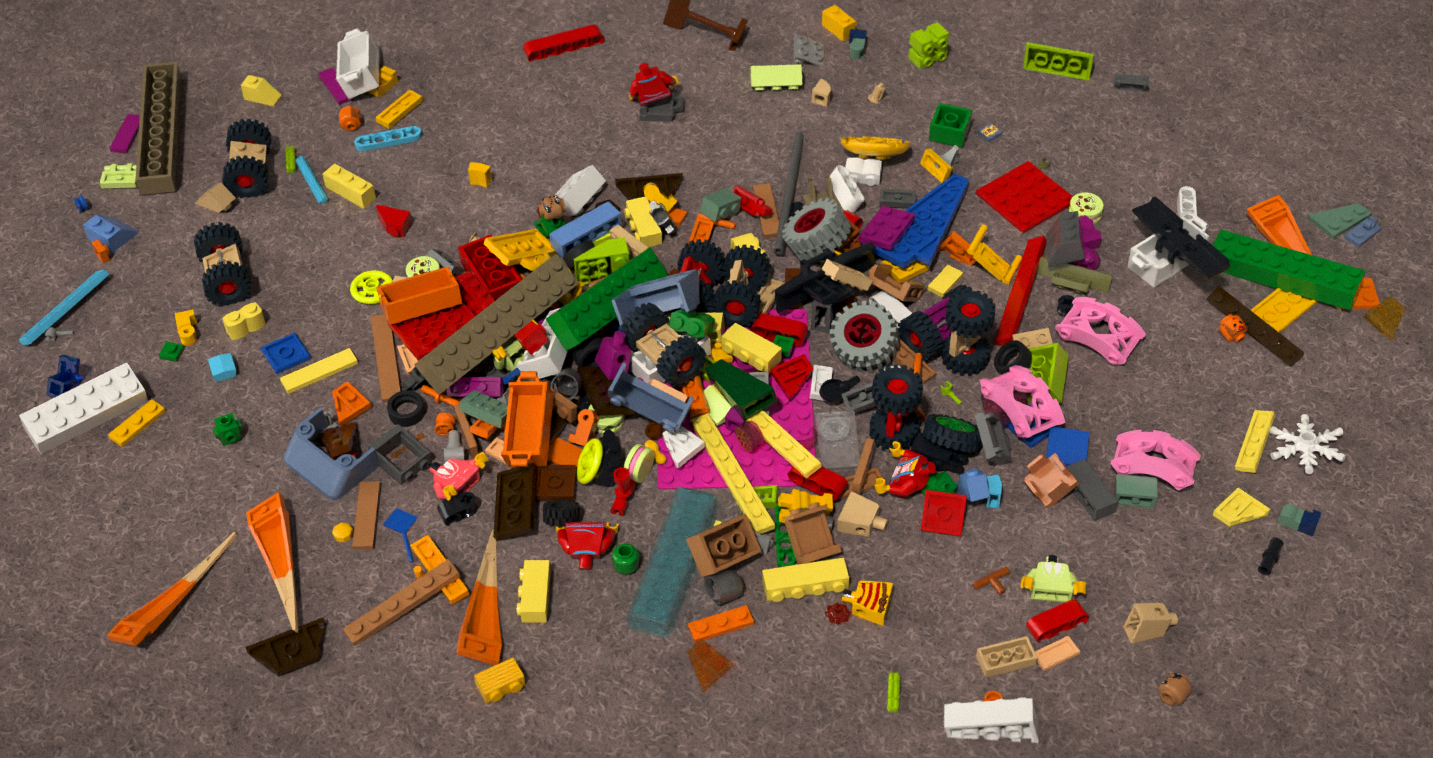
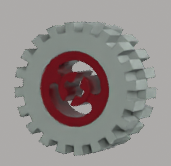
M821 198L818 202L812 201L809 206L807 204L804 205L801 211L797 210L795 212L796 215L788 219L789 223H785L782 237L800 261L803 259L809 260L823 253L825 248H829L833 253L835 251L834 248L840 247L842 245L841 241L847 239L846 234L850 233L849 228L851 224L835 200L830 198L824 200Z
M862 301V305L859 306L857 302L852 303L853 307L850 309L845 306L843 314L839 312L836 314L837 321H832L831 326L833 329H830V340L838 359H840L843 365L847 364L849 369L853 370L856 367L857 371L862 373L864 369H867L868 373L873 372L874 367H877L878 370L882 369V363L885 362L888 365L891 362L890 356L895 358L897 355L896 349H899L900 335L889 310L886 311L883 305H880L878 308L877 302L873 301L871 305H868L867 301Z

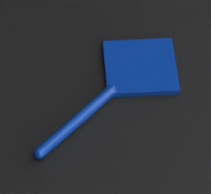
M396 508L383 523V526L403 535L408 558L412 563L413 557L406 532L418 517Z

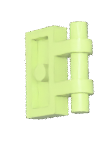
M127 163V165L111 164V166H105L100 180L101 189L136 188V165Z

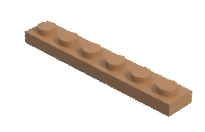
M447 559L344 627L343 631L355 646L376 634L461 576L449 559Z

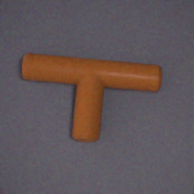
M1005 566L973 582L972 586L975 587V590L991 584L996 592L1002 595L1001 593L1003 592L1004 594L1006 589L998 579L1010 574V569Z

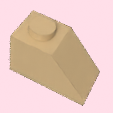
M220 182L206 191L195 204L217 213L222 210L226 212L233 205L231 202L235 197Z

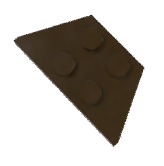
M675 173L615 179V185L628 200L645 197L644 187L648 183L657 184L659 190L669 197L671 194L674 196L683 180V174Z
M322 617L298 627V633L291 629L245 647L247 654L278 677L318 662L323 643L325 620Z

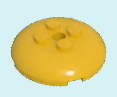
M841 138L842 146L849 152L859 154V158L876 156V159L886 160L890 156L903 154L911 145L910 141L902 143V139Z

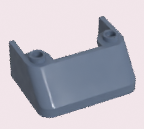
M697 269L634 285L612 299L611 301L620 327L622 324H625L624 319L630 316L629 313L631 311L634 312L637 306L640 308L643 303L646 305L647 303L655 304L663 312L677 308L685 309L686 312L697 309V305L700 303Z
M624 362L608 390V397L612 404L619 407L623 405L663 425L662 428L670 433L679 431L694 400L690 396L688 402L685 403L626 373V363Z
M320 407L296 427L284 454V461L288 468L331 500H338L376 470L378 462L373 447L359 459L350 454H344L334 461L310 441L327 428L324 412Z

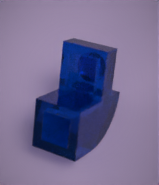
M64 354L59 356L58 373L48 377L47 396L55 398L81 384L83 376L79 375L80 359Z

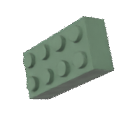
M473 390L460 401L459 411L501 429L506 425L508 404Z

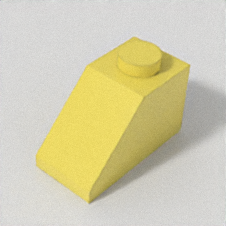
M248 75L241 84L245 100L275 106L282 96L264 78Z

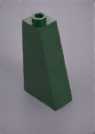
M723 359L705 368L709 382L735 408L744 421L778 402L772 386Z

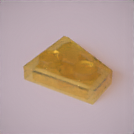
M1390 296L1368 311L1364 318L1391 341L1396 335L1395 332L1400 324L1405 308Z

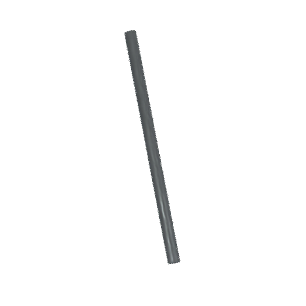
M802 132L795 134L774 253L777 255L782 254L785 240L782 237V230L785 229V223L789 221L804 138Z

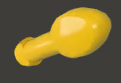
M653 440L646 441L645 447L654 450L656 462L664 464L666 457L659 451L658 444Z

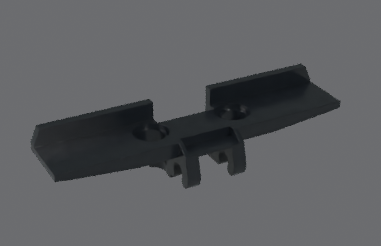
M1156 196L1152 197L1150 202L1132 209V212L1159 237L1155 250L1159 254L1162 252L1163 247L1169 251L1167 261L1170 264H1174L1175 258H1178L1180 261L1185 260L1207 278L1230 269V262L1226 256L1200 234L1196 235V240L1189 235V231L1183 229V220Z
M872 242L834 258L832 251L829 248H825L823 253L809 260H801V274L774 290L777 313L812 297L800 289V287L827 276L825 271L822 270L827 259L860 272L874 266L875 244ZM821 262V271L815 272L810 269L811 266Z

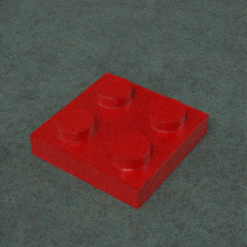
M926 490L921 530L961 536L967 495Z

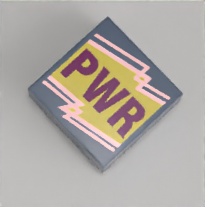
M989 123L978 129L977 134L989 143L1002 136V131L992 123Z

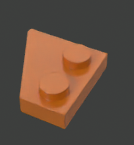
M348 381L332 391L340 426H344L371 408V403Z

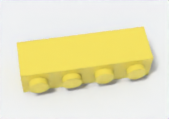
M844 558L762 570V582L767 601L779 602L784 598L790 597L799 599L804 595L810 594L819 596L829 591L842 592L844 589L849 588V575Z

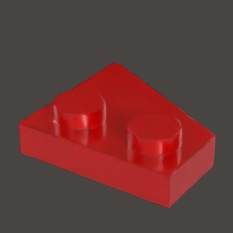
M802 354L771 368L770 373L790 401L813 373L814 368L806 356Z

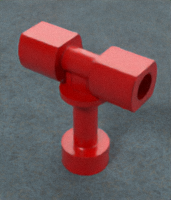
M620 467L613 473L614 481L618 484V487L615 489L617 497L613 502L610 512L616 515L617 511H619V516H624L628 506L627 498L632 496L636 482L630 479V472L627 468Z

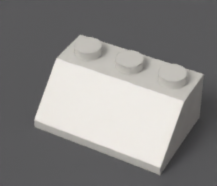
M593 165L573 174L555 194L564 200L566 212L563 215L568 217L579 215L584 210L582 207L593 200L592 196L602 190V185L606 180Z

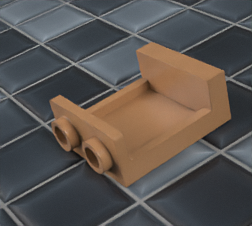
M875 264L869 270L868 275L873 280L872 284L902 301H918L926 286L922 282L905 281L904 284H901L889 277L893 268L891 265Z
M813 503L807 505V510L802 511L801 508L789 511L790 515L783 517L797 565L842 552L840 544H834L824 513V509L828 508L827 504Z

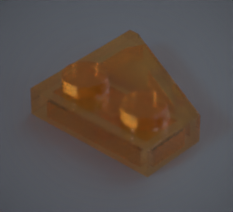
M703 639L687 651L688 658L703 692L709 689L733 667L731 661Z

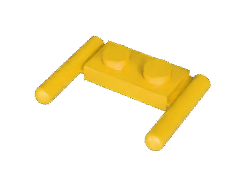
M983 224L967 252L973 255V258L999 281L1002 280V283L1009 285L1021 263L1022 256L1016 255L1010 266L984 242L981 243L988 229L987 225Z

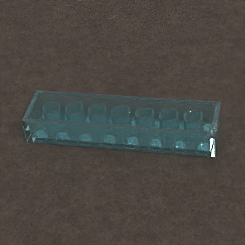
M677 487L627 614L628 629L669 638L696 565L686 539L710 528L717 509L716 495Z

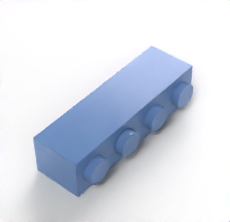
M606 202L550 233L551 247L563 258L567 252L587 240L594 242L610 233V229L616 225L622 226L621 213L610 202Z

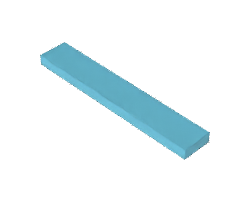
M104 269L96 271L19 339V342L23 345H28L35 341L104 280L109 273Z

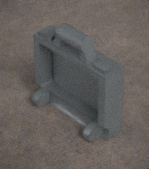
M670 88L671 96L640 107V121L672 122L674 112H681L683 110L684 98L677 97V90Z
M984 411L974 415L986 459L999 465L1013 462L1009 451L1012 449L1007 432L1003 430L1000 417L994 415V413H984Z

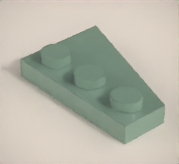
M1360 203L1309 214L1307 219L1334 239L1360 224L1366 218H1370L1372 213Z

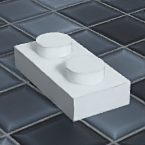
M814 365L810 399L825 401L820 396L819 389L825 381L832 379L833 368Z

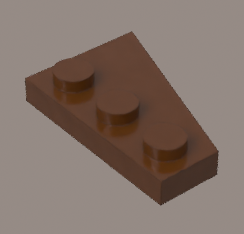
M353 422L335 429L328 428L319 434L320 440L331 458L351 451L353 445L352 438H355V431L358 430L357 423Z

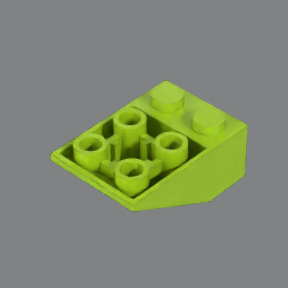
M625 237L606 240L573 259L577 281L588 285L592 278L601 279L608 275V266L612 273L628 262L629 252Z

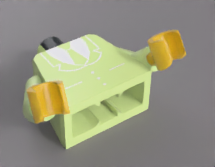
M512 336L500 347L492 351L494 356L493 362L498 370L504 368L513 371L517 368V363L524 360V352L526 350L515 336Z
M1055 555L1047 556L1046 562H1039L1037 568L1032 569L1026 576L1022 577L1020 585L1021 589L1025 587L1032 591L1031 599L1067 602L1071 600L1072 593L1074 595L1080 592L1086 594V582L1078 581L1075 575L1069 571L1068 565L1058 563L1059 559Z

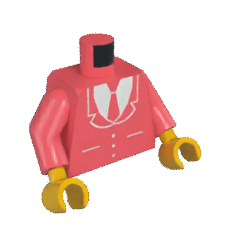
M482 452L476 455L473 460L450 458L444 465L434 462L430 472L434 474L433 488L438 499H447L449 501L452 497L468 492L480 480L479 468L485 467L484 463L489 461L487 456Z

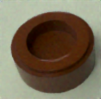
M652 421L647 425L645 435L654 441L659 439L665 430L662 428L663 425Z

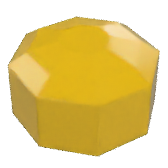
M341 522L334 526L332 534L337 542H346L352 538L353 529L349 523Z

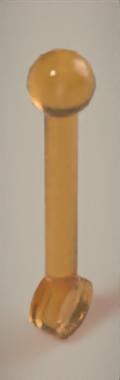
M417 434V441L424 439V434ZM404 446L397 452H392L391 457L393 459L398 458L399 454L405 451L407 447Z

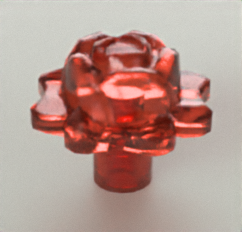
M839 602L828 605L825 612L829 622H835L837 625L848 621V616L851 614V611L847 609V605L840 604Z

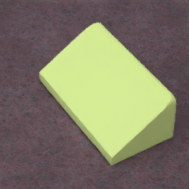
M709 385L704 390L710 409L708 413L713 422L718 426L725 422V415L732 406Z

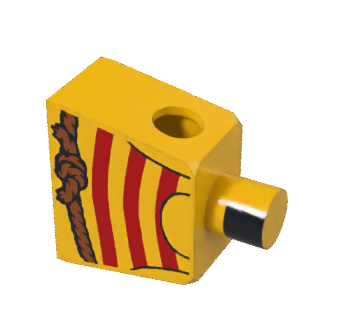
M861 580L858 582L856 591L844 589L842 601L852 603V615L884 626L892 596L893 583Z

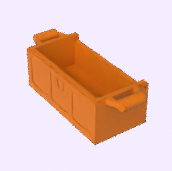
M521 371L517 381L509 382L508 385L510 391L501 456L508 467H528L530 463H534L535 466H547L554 393L548 382H540L537 371ZM521 379H536V381L521 382Z

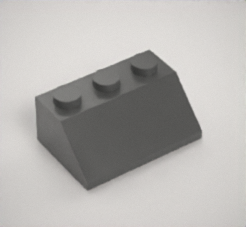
M1078 211L1059 215L1046 234L1048 267L1085 259L1083 227Z

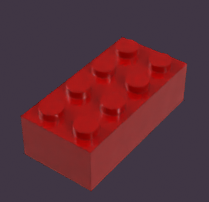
M490 234L459 246L458 251L460 262L466 272H472L496 301L519 283L521 278L512 265H504L484 245L486 238L493 237Z

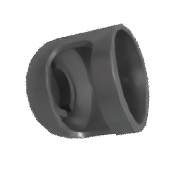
M564 369L552 380L551 388L554 389V383H556V387L561 393L573 395L567 398L571 401L582 388V377L574 369Z
M733 570L708 575L704 578L705 590L711 599L715 596L711 586V579L718 588L720 599L713 600L717 605L737 599L743 592L742 579Z

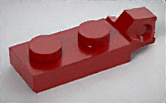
M735 185L733 193L742 198L740 203L741 209L751 215L771 216L773 209L764 205L765 200L742 186Z

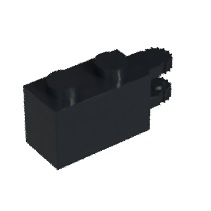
M606 430L603 433V437L599 439L603 446V456L593 482L597 485L613 487L615 484L613 473L617 468L621 467L620 443L616 442L614 432Z
M922 432L918 433L910 448L911 451L924 455L929 462H933L936 471L947 472L948 470L958 474L963 472V465L968 462L966 455L956 452L953 448L949 449L944 445L940 446L938 443H933L924 437Z

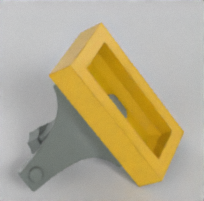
M954 145L943 155L936 154L931 148L925 149L920 164L943 183L950 176L953 169L951 165L959 160L958 156H955L959 148Z

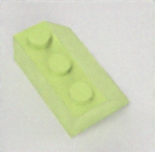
M802 64L751 66V88L755 87V91L765 90V87H771L772 90H782V86H788V89H798V86H802Z

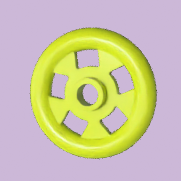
M378 270L363 272L352 281L350 286L351 295L355 300L363 304L380 303L376 287L392 283L393 279L387 273ZM383 279L384 282L381 284L378 280ZM363 287V291L358 292V288Z
M597 438L589 440L579 456L576 475L577 480L581 484H588L595 477L600 467L603 446Z

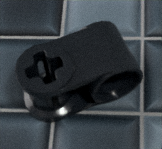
M463 492L452 497L449 501L447 499L441 501L437 506V510L444 524L450 526V523L459 522L476 514L478 507L475 503V495L471 492Z

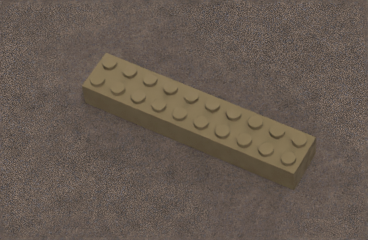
M178 62L143 65L135 177L140 195L176 192L182 79Z
M554 254L414 365L437 394H441L579 282L558 255Z

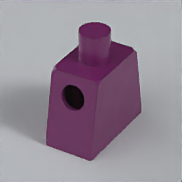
M616 331L614 337L603 338L595 357V362L609 380H614L623 362L626 363V373H628L631 349L624 342L626 334L621 331Z

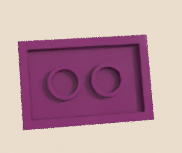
M882 206L858 236L859 242L865 244L872 242L876 247L892 251L914 222L915 214Z

